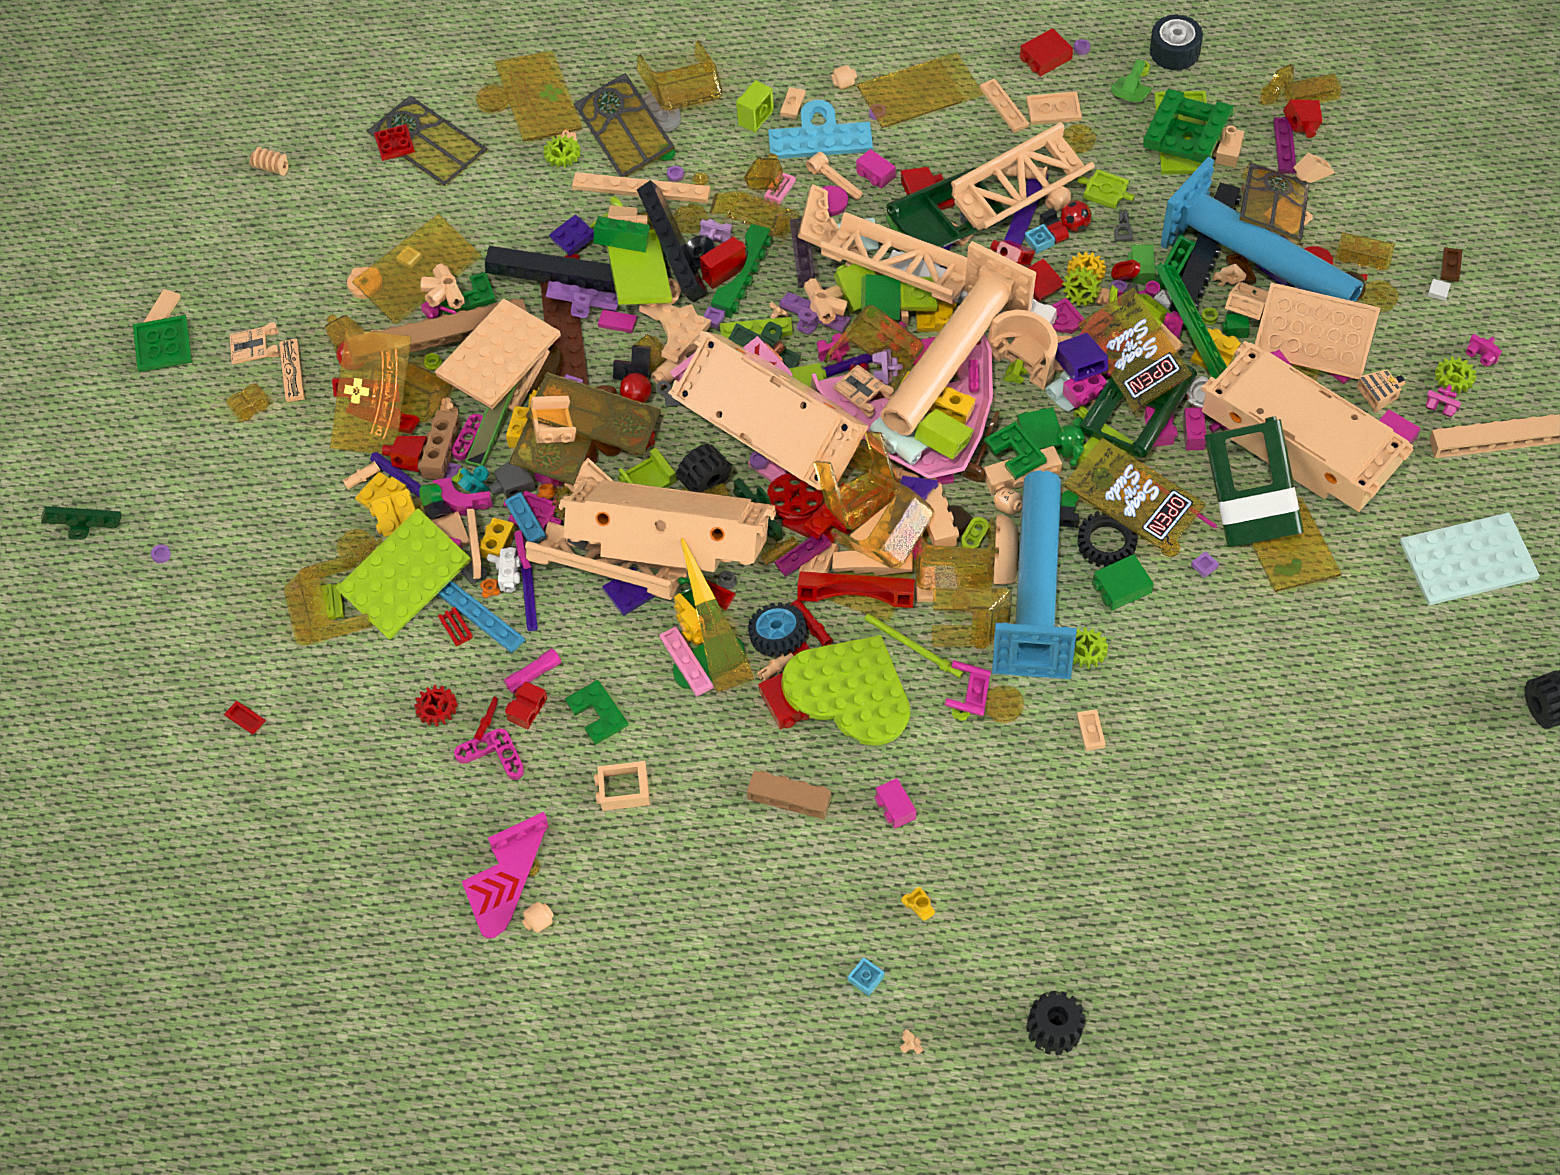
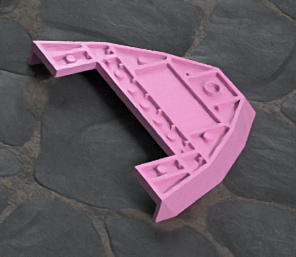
M983 335L981 344L973 348L957 370L956 374L959 381L946 385V387H951L976 399L974 410L966 423V426L974 429L969 444L953 460L931 447L922 451L921 457L914 465H909L897 452L894 454L889 453L884 448L883 442L869 431L872 423L881 416V411L889 400L882 398L869 401L868 403L874 406V414L871 417H867L857 406L833 389V386L845 375L818 381L816 374H812L811 388L844 408V411L869 426L862 438L864 442L891 460L931 479L965 471L982 437L993 398L992 349L986 335ZM970 359L978 360V392L969 391L968 361Z

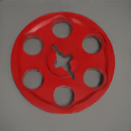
M788 473L775 478L770 483L767 495L770 499V505L775 506L776 515L789 520H803L812 517L822 506L823 491L818 489L813 492L807 491V488L815 487L792 473ZM795 480L798 481L799 484L793 485L790 483V481ZM780 487L783 491L777 492L774 488ZM776 501H781V502H783L784 504L781 505V506H778V505H776V504H774V503H775ZM813 501L816 505L810 506L807 502ZM798 508L801 511L794 513L791 509Z

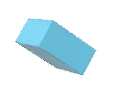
M1044 224L1025 232L1024 239L1036 251V254L1055 245L1054 236Z
M863 957L849 974L848 982L869 996L885 976L881 969Z

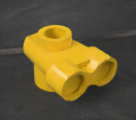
M921 887L915 888L912 893L905 894L901 898V902L905 907L911 908L923 921L935 914L930 898Z

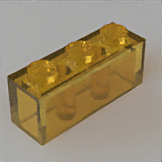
M1333 73L1286 83L1284 96L1287 103L1290 99L1319 100L1320 103L1339 99L1342 87L1336 74Z
M1342 232L1335 259L1388 271L1395 244Z

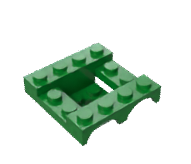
M1168 88L1143 138V147L1203 163L1207 157H1212L1217 142L1221 141L1227 120L1233 116L1234 105L1219 101L1215 105L1185 98L1184 92ZM1178 114L1206 121L1207 123L1203 126L1178 119ZM1186 136L1192 137L1189 140L1184 139Z

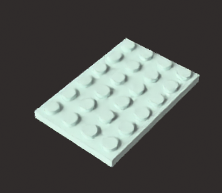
M1510 513L1400 539V544L1428 606L1537 580L1540 576Z

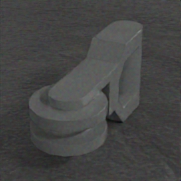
M1119 209L1120 224L1114 230V241H1132L1133 233L1132 228L1129 227L1127 209H1124V212H1122V209ZM1125 230L1128 234H1118V232Z

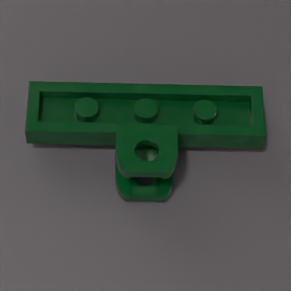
M770 321L765 325L761 335L736 323L728 339L744 347L758 336L764 343L766 342L772 347L780 340L782 327ZM775 330L776 333L771 334L770 331ZM787 348L779 355L788 368H795L801 358V355Z
M740 478L733 481L735 497L751 499V502L770 504L769 496L761 487L757 488V493L753 495ZM769 516L767 536L769 538L773 537L778 542L783 539L782 529Z
M44 506L41 523L52 525L66 524L69 526V539L81 540L88 536L89 527L117 528L122 517L121 511Z

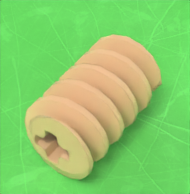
M257 147L251 154L249 162L251 167L280 175H285L289 166L286 154L283 153L281 155L280 152L275 153L273 150L269 151L266 148L262 149V147Z

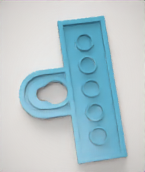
M813 100L803 106L801 110L802 127L768 130L771 160L811 157L818 152H822L825 155L867 152L869 149L873 150L870 122L836 124L833 106L823 100ZM815 113H821L823 118L826 119L823 125L817 126L811 123Z

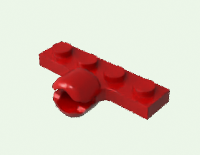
M842 483L804 524L802 529L817 540L830 526H834L843 534H849L856 526L858 517L848 510L847 507L857 497L858 492Z

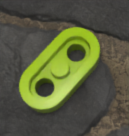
M975 517L969 523L960 541L961 547L965 551L973 552L978 549L989 528L986 519Z

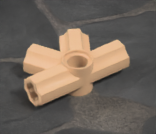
M436 265L433 269L435 277H422L421 292H428L425 295V300L433 308L445 299L449 306L454 309L461 308L465 303L456 284V279L451 274L447 265Z
M816 278L805 282L804 289L811 301L810 309L817 313L819 320L823 324H829L835 320L836 315L843 317L848 301L842 300L843 293L839 286L835 285L823 290Z

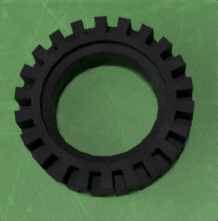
M1103 510L1102 515H1100L1099 511L1095 512L1094 517L1092 514L1088 515V518L1082 521L1078 531L1077 545L1080 554L1083 553L1084 559L1089 558L1088 563L1096 562V567L1099 568L1100 564H1104V567L1133 555L1138 541L1137 528H1134L1135 524L1133 521L1129 523L1130 518L1127 516L1123 519V514L1120 512L1118 516H1115V511L1111 510V515L1107 514V510ZM1112 527L1122 533L1125 538V544L1117 551L1103 552L1092 545L1090 535L1098 528Z

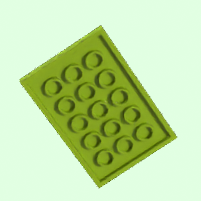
M417 509L352 571L336 589L390 640L471 561V558L424 513Z

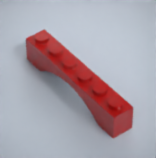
M800 571L797 600L817 602L833 596L860 595L881 600L893 607L913 608L915 579Z

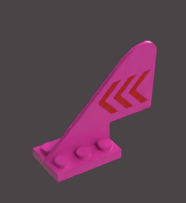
M544 812L488 837L490 848L499 864L462 881L480 932L485 938L492 939L501 934L512 919L543 835L548 828V821Z

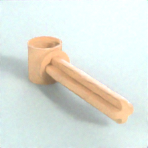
M818 152L806 161L807 169L813 171V174L822 173L837 186L843 188L855 200L861 198L863 193L829 166L828 158L824 153Z

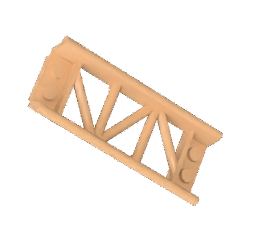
M1062 122L951 182L953 187L951 195L955 199L954 202L974 228H977L979 231L984 228L986 229L1095 168L1093 162L1084 165L1062 137L1064 131ZM1045 146L1053 158L1034 151ZM1031 159L1062 168L1067 176L1049 184ZM1016 161L1019 194L1001 171ZM1024 163L1043 188L1029 197H1026ZM992 174L996 175L1013 199L975 187L974 184ZM984 197L1010 205L1011 207L996 214Z
M847 212L843 214L840 229L829 243L822 241L820 244L821 255L840 262L844 259L932 293V297L950 304H954L964 290L967 257ZM861 235L883 243L872 259L867 254L861 240ZM854 244H856L860 254L850 251ZM891 247L907 252L880 261ZM914 258L905 271L890 266ZM921 260L925 261L933 282L912 274ZM933 262L947 267L941 278Z
M552 522L547 524L546 539L540 544L527 541L525 545L526 559L528 561L543 565L553 561L646 587L648 588V593L671 600L683 587V585L678 583V578H686L688 572L687 568L674 566L660 568L658 564L615 558L595 560L593 558L601 553V543H588L586 550L590 551L585 556L574 554L569 545H575L567 542L568 538H564V526ZM624 562L621 566L613 565L616 563ZM632 564H637V566L640 568L642 572L634 571L628 568ZM649 567L659 569L660 571L654 575Z

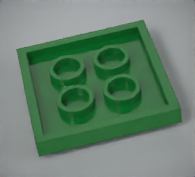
M186 315L132 324L139 373L192 363Z

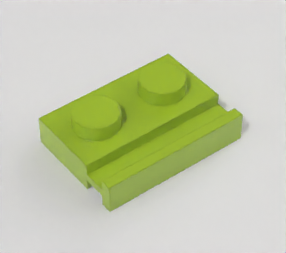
M340 582L335 585L326 584L312 587L316 622L334 620L340 617L344 618L342 594L336 589Z

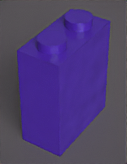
M1088 333L1058 343L1055 360L1074 382L1108 370V355Z

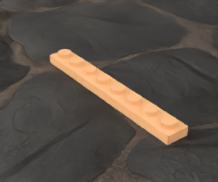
M575 172L572 189L639 196L636 189L649 180ZM651 180L661 189L665 199L708 203L710 186Z

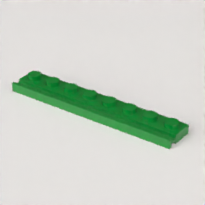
M1159 263L1155 268L1211 376L1217 379L1227 366L1175 266Z

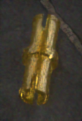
M792 535L782 543H776L774 548L760 556L765 561V564L769 565V563L782 557L799 544Z

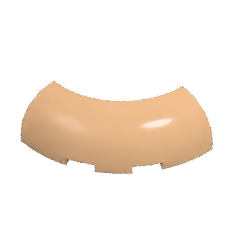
M997 515L995 549H998L999 553H995L993 584H1009L1017 579L1018 528L1015 522L1008 516Z

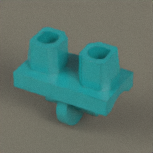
M478 466L473 473L463 467L460 472L464 476L459 480L458 484L464 490L469 491L471 494L480 493L482 490L485 492L489 491L488 486L482 483L489 476V471L486 467Z

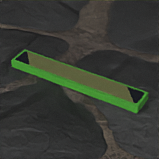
M518 382L493 409L487 406L465 461L466 465L485 467Z

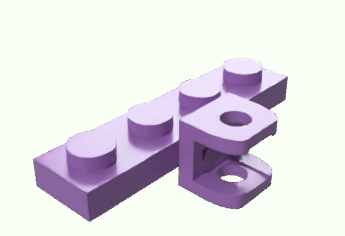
M549 281L546 297L572 302V316L587 318L590 306L617 310V297L613 293L581 288L576 285L561 284L560 282Z
M790 292L780 300L779 307L798 314V318L801 320L797 324V330L806 334L813 333L817 329L818 323L839 332H843L851 323L850 317L836 315L835 320L829 324H823L819 320L817 313L810 309V300Z

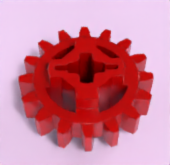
M434 685L432 690L426 687L427 692L420 691L421 698H415L417 703L414 704L417 717H420L421 722L424 723L426 721L428 726L435 723V726L438 727L439 722L445 725V720H452L451 714L457 713L455 708L458 707L455 694H452L451 689L445 691L443 685L440 689H437V686Z

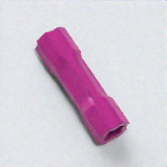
M551 648L540 655L538 659L521 670L514 672L503 681L508 690L515 694L518 687L522 686L525 681L531 682L544 672L562 663L557 652Z

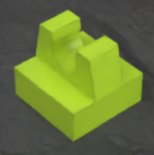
M1016 359L1010 363L1003 379L1007 382L1013 381L1021 384L1024 378L1020 374L1024 375L1028 371L1023 366L1024 362Z

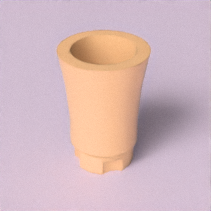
M684 355L678 363L667 359L651 374L654 382L658 384L662 380H666L669 383L674 381L675 379L670 372L685 361L687 357Z

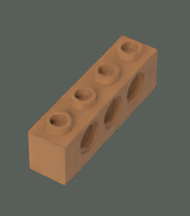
M437 410L435 417L432 418V428L427 433V444L423 446L422 450L423 457L418 462V470L421 471L422 478L436 480L445 478L452 455V447L457 439L461 424L458 412Z

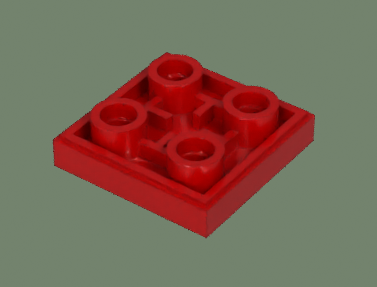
M407 124L374 132L382 161L415 153Z
M1044 258L1027 267L1036 272L1033 298L1037 302L1065 287L1062 285L1064 281Z

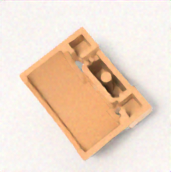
M1010 310L994 317L988 334L992 357L999 362L1003 358L1010 362L1016 359L1022 360L1024 362L1023 366L1028 370L1027 373L1030 374L1029 381L1045 390L1046 386L1053 381L1055 372L1052 368L1058 339L1053 326L1042 316L1026 310ZM1015 337L1012 343L1009 344L1006 338Z

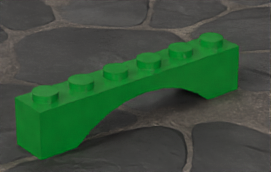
M751 223L746 232L745 247L748 255L745 266L734 280L717 289L711 301V307L725 311V317L732 318L733 314L738 312L741 299L744 300L746 289L748 286H751L753 275L759 270L760 261L765 259L767 247L772 245L771 229Z

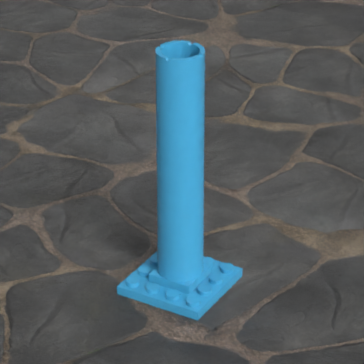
M1207 157L1167 201L1160 245L1164 249L1174 245L1178 236L1184 234L1188 226H1191L1299 289L1356 302L1362 291L1363 282L1259 223L1241 217V213L1209 196V187L1212 183L1211 175L1214 172V160L1210 157Z
M1034 471L1024 478L1015 624L996 623L992 674L1071 679L1076 628L1055 627L1061 479L1057 474L1050 471Z

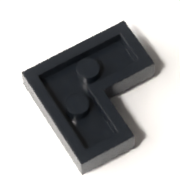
M633 345L631 361L614 360L613 379L623 380L628 374L641 373L650 380L651 347Z

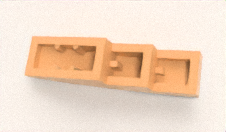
M881 550L833 552L832 569L834 572L853 570L855 574L874 572L875 576L912 572L913 554Z

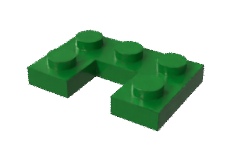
M482 272L469 276L473 290L461 293L465 301L461 308L454 309L450 307L446 299L441 302V306L459 312L495 303L496 299L487 273ZM443 311L444 315H452L451 313Z
M1016 421L984 438L985 444L994 455L1009 447L1016 452L1018 456L1005 463V468L1015 480L1047 462V457Z
M599 680L592 682L565 698L566 704L575 716L590 707H593L600 719L584 727L585 732L594 745L629 726L627 720Z

